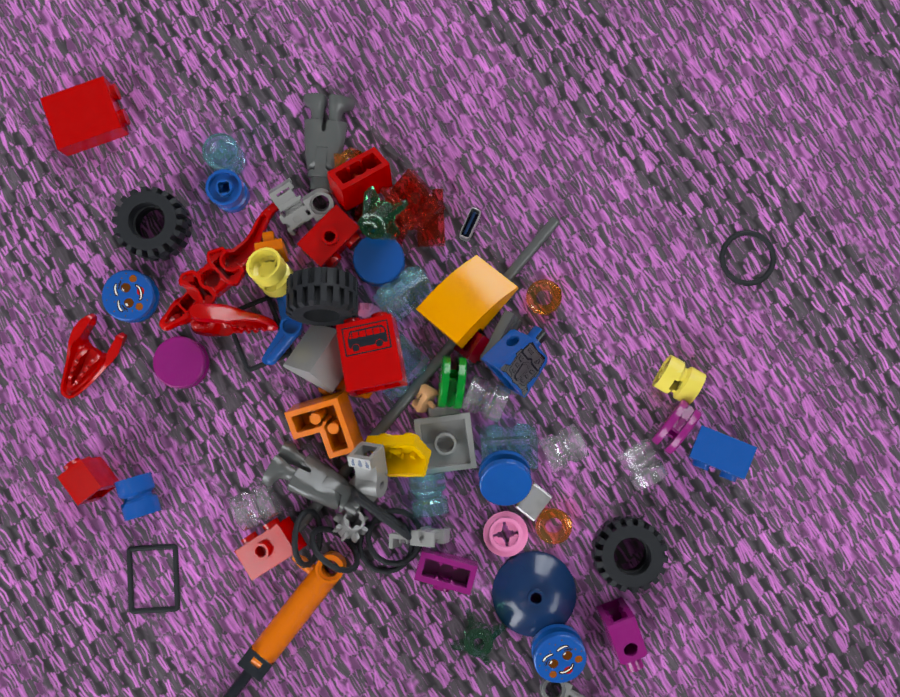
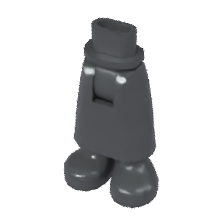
M322 93L304 94L303 104L311 111V118L304 120L305 158L308 169L307 177L310 178L309 190L324 188L331 192L327 172L340 164L348 123L342 122L341 119L344 113L354 109L355 100L342 95L330 94L329 118L325 123L323 118L328 104V97Z
M287 440L282 445L278 455L274 456L261 481L266 486H272L279 479L289 481L288 491L334 510H337L340 506L338 510L340 513L345 510L355 516L361 506L355 502L351 494V489L355 488L353 485L312 454L307 455V457L301 454L296 444L290 440Z

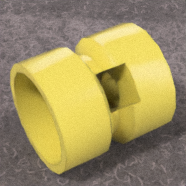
M269 247L260 248L251 254L246 263L248 275L266 295L273 298L286 295L287 278L293 273V270L275 249Z
M669 355L655 376L652 386L666 394L672 392L674 399L678 401L685 400L690 405L702 389L706 380V374L694 367L685 368V362L673 355Z

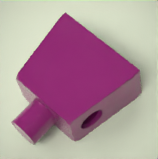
M620 597L596 606L611 648L620 665H625L628 672L641 670L644 666L641 658L645 657L648 653L635 615L624 599Z

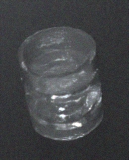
M474 375L462 409L474 414L480 411L484 418L498 423L511 389L499 384L491 386L489 380Z
M574 423L560 429L558 436L550 434L537 440L553 473L568 467V461L577 463L589 457L586 444Z
M649 438L631 445L616 455L623 469L630 470L628 478L636 491L656 484L669 474L662 461L654 458L656 450Z
M263 483L251 488V494L242 492L229 498L230 509L234 519L244 532L259 525L261 518L268 521L282 514L281 504L273 487L266 486Z

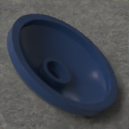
M541 551L519 553L507 560L495 576L492 587L494 608L501 621L512 631L524 636L535 637L542 628L552 624H565L570 618L576 603L574 578L566 565L551 554ZM539 593L541 594V599L533 602L531 595Z

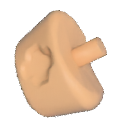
M422 384L419 393L416 395L417 399H414L412 402L416 412L425 413L428 411L427 408L434 409L436 405L433 402L438 395V390L427 384Z

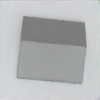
M311 325L283 367L330 394L334 393L344 377L337 331L327 326Z
M470 412L414 419L415 434L432 451L426 475L477 468Z

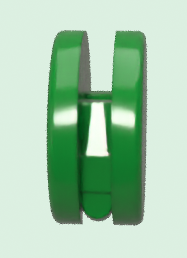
M444 355L440 366L437 406L441 408L453 406V409H461L466 385L467 359L465 357H458L456 370H450L451 356Z

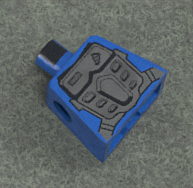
M534 326L527 335L515 329L510 330L481 359L508 389L525 398L548 361L547 356L539 348L548 335L538 326Z

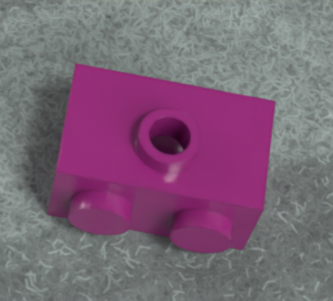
M423 547L414 580L431 584L434 589L449 592V590L470 595L478 564L474 560Z

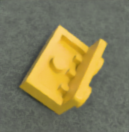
M381 433L379 435L367 436L366 442L384 445L388 470L387 477H424L426 475L432 451L418 435L413 433H404L403 435Z

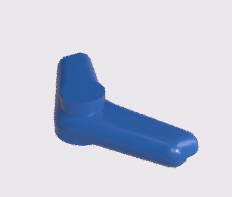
M286 295L277 298L281 317L280 330L262 357V362L265 365H275L303 331V323L293 320L286 315Z

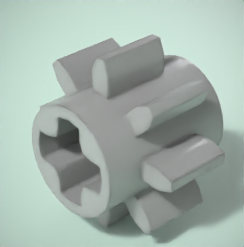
M360 508L355 516L343 510L342 515L337 513L333 518L338 524L332 531L338 532L342 542L345 539L351 538L356 543L359 539V534L365 535L368 531V528L363 526L368 516H363ZM350 521L353 522L352 528L349 526Z

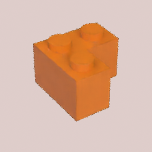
M346 389L294 404L284 413L294 440L320 432L329 459L349 454L363 441Z

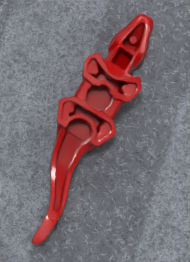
M274 202L259 215L244 241L233 249L219 247L209 250L206 255L207 263L198 271L190 270L180 275L179 285L186 289V293L174 300L159 321V326L164 331L191 323L193 318L190 315V309L192 306L199 303L214 304L217 298L222 296L232 286L240 284L247 273V260L255 252L254 243L263 242L262 233L266 232L271 218L279 210Z

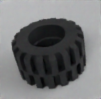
M144 186L140 187L141 192H138L136 189L129 191L131 196L129 198L123 196L120 199L123 202L121 207L116 205L114 209L118 213L117 217L112 216V223L117 225L116 228H113L114 235L120 237L117 241L120 245L126 247L125 249L146 260L159 262V258L164 261L169 260L170 254L177 256L180 253L178 247L182 246L185 248L188 244L184 241L185 236L190 238L192 233L187 229L188 226H192L191 220L187 218L190 215L187 209L165 190L162 191L157 187H152L151 190ZM162 210L165 217L162 231L153 238L144 239L140 231L142 219L151 211Z
M311 267L297 270L287 278L286 315L300 323L314 326L343 324L344 320L358 316V279L353 274L336 268Z
M626 516V518L614 517V521H606L604 523L605 527L602 530L600 528L597 530L596 534L598 536L592 540V545L594 546V549L591 550V557L594 559L593 564L599 574L612 587H617L623 592L630 590L632 593H638L639 588L646 591L650 589L648 584L653 582L656 585L660 581L657 578L659 573L664 575L666 571L663 564L668 563V556L665 555V551L668 550L667 545L662 541L663 537L655 530L656 528L647 522L632 516ZM627 538L639 539L644 547L642 561L632 569L619 568L614 561V551L617 545Z

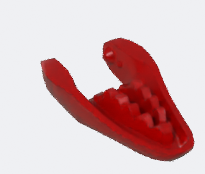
M199 303L190 309V315L193 318L190 324L191 329L194 333L202 336H230L233 333L242 334L244 331L250 334L251 331L258 333L260 330L263 332L266 330H278V325L273 319L230 305Z
M93 313L79 320L70 334L60 388L61 394L67 399L74 398L87 389L113 363L127 340V335L121 332L115 336V340L107 353L95 348L88 339L93 327L97 323V316Z

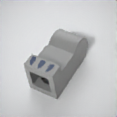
M361 441L347 456L348 465L354 467L355 488L363 495L381 498L386 493L388 486V470L384 445ZM367 451H372L373 453L368 457Z

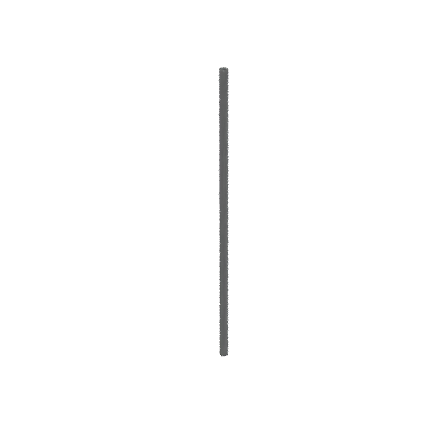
M551 217L503 276L512 282L560 223L557 219ZM449 339L368 436L379 435L389 429L419 393L421 385L426 384L440 368L442 357L444 355L450 356L454 351L456 344ZM347 460L337 473L347 479L353 472L354 467H350ZM313 501L308 508H313L318 513L324 505ZM307 514L301 522L300 534L314 518L311 514Z

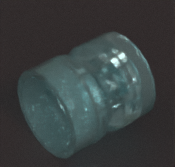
M217 133L205 140L202 147V155L204 161L214 171L227 169L239 175L246 166L245 153L231 136L225 133Z
M444 472L427 474L424 477H408L410 492L416 496L411 501L413 517H431L449 513L447 496L442 494V491L446 489Z

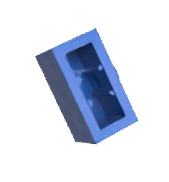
M702 425L696 435L688 458L693 460V466L705 471L712 467L721 471L720 477L736 482L737 478L745 480L758 447Z

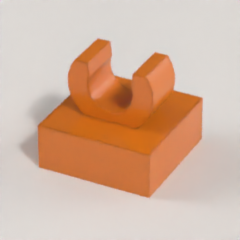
M274 231L263 232V242L254 243L255 251L264 247L273 248L281 255L285 262H289L286 246L282 238H275Z

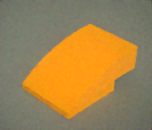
M476 255L444 279L423 300L416 310L462 349L479 329L483 331L519 288Z

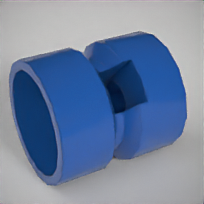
M221 169L212 173L206 181L205 190L207 196L221 210L228 213H236L247 206L250 198L249 189L235 172Z
M151 472L114 482L118 498L124 499V503L121 505L124 521L162 510L158 495L152 494L155 483Z

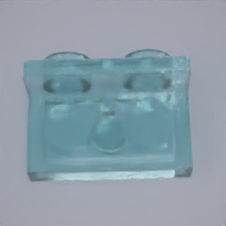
M517 424L511 427L490 425L486 428H480L481 462L493 452L510 450L521 454L529 463L530 469L538 468V437L535 426Z

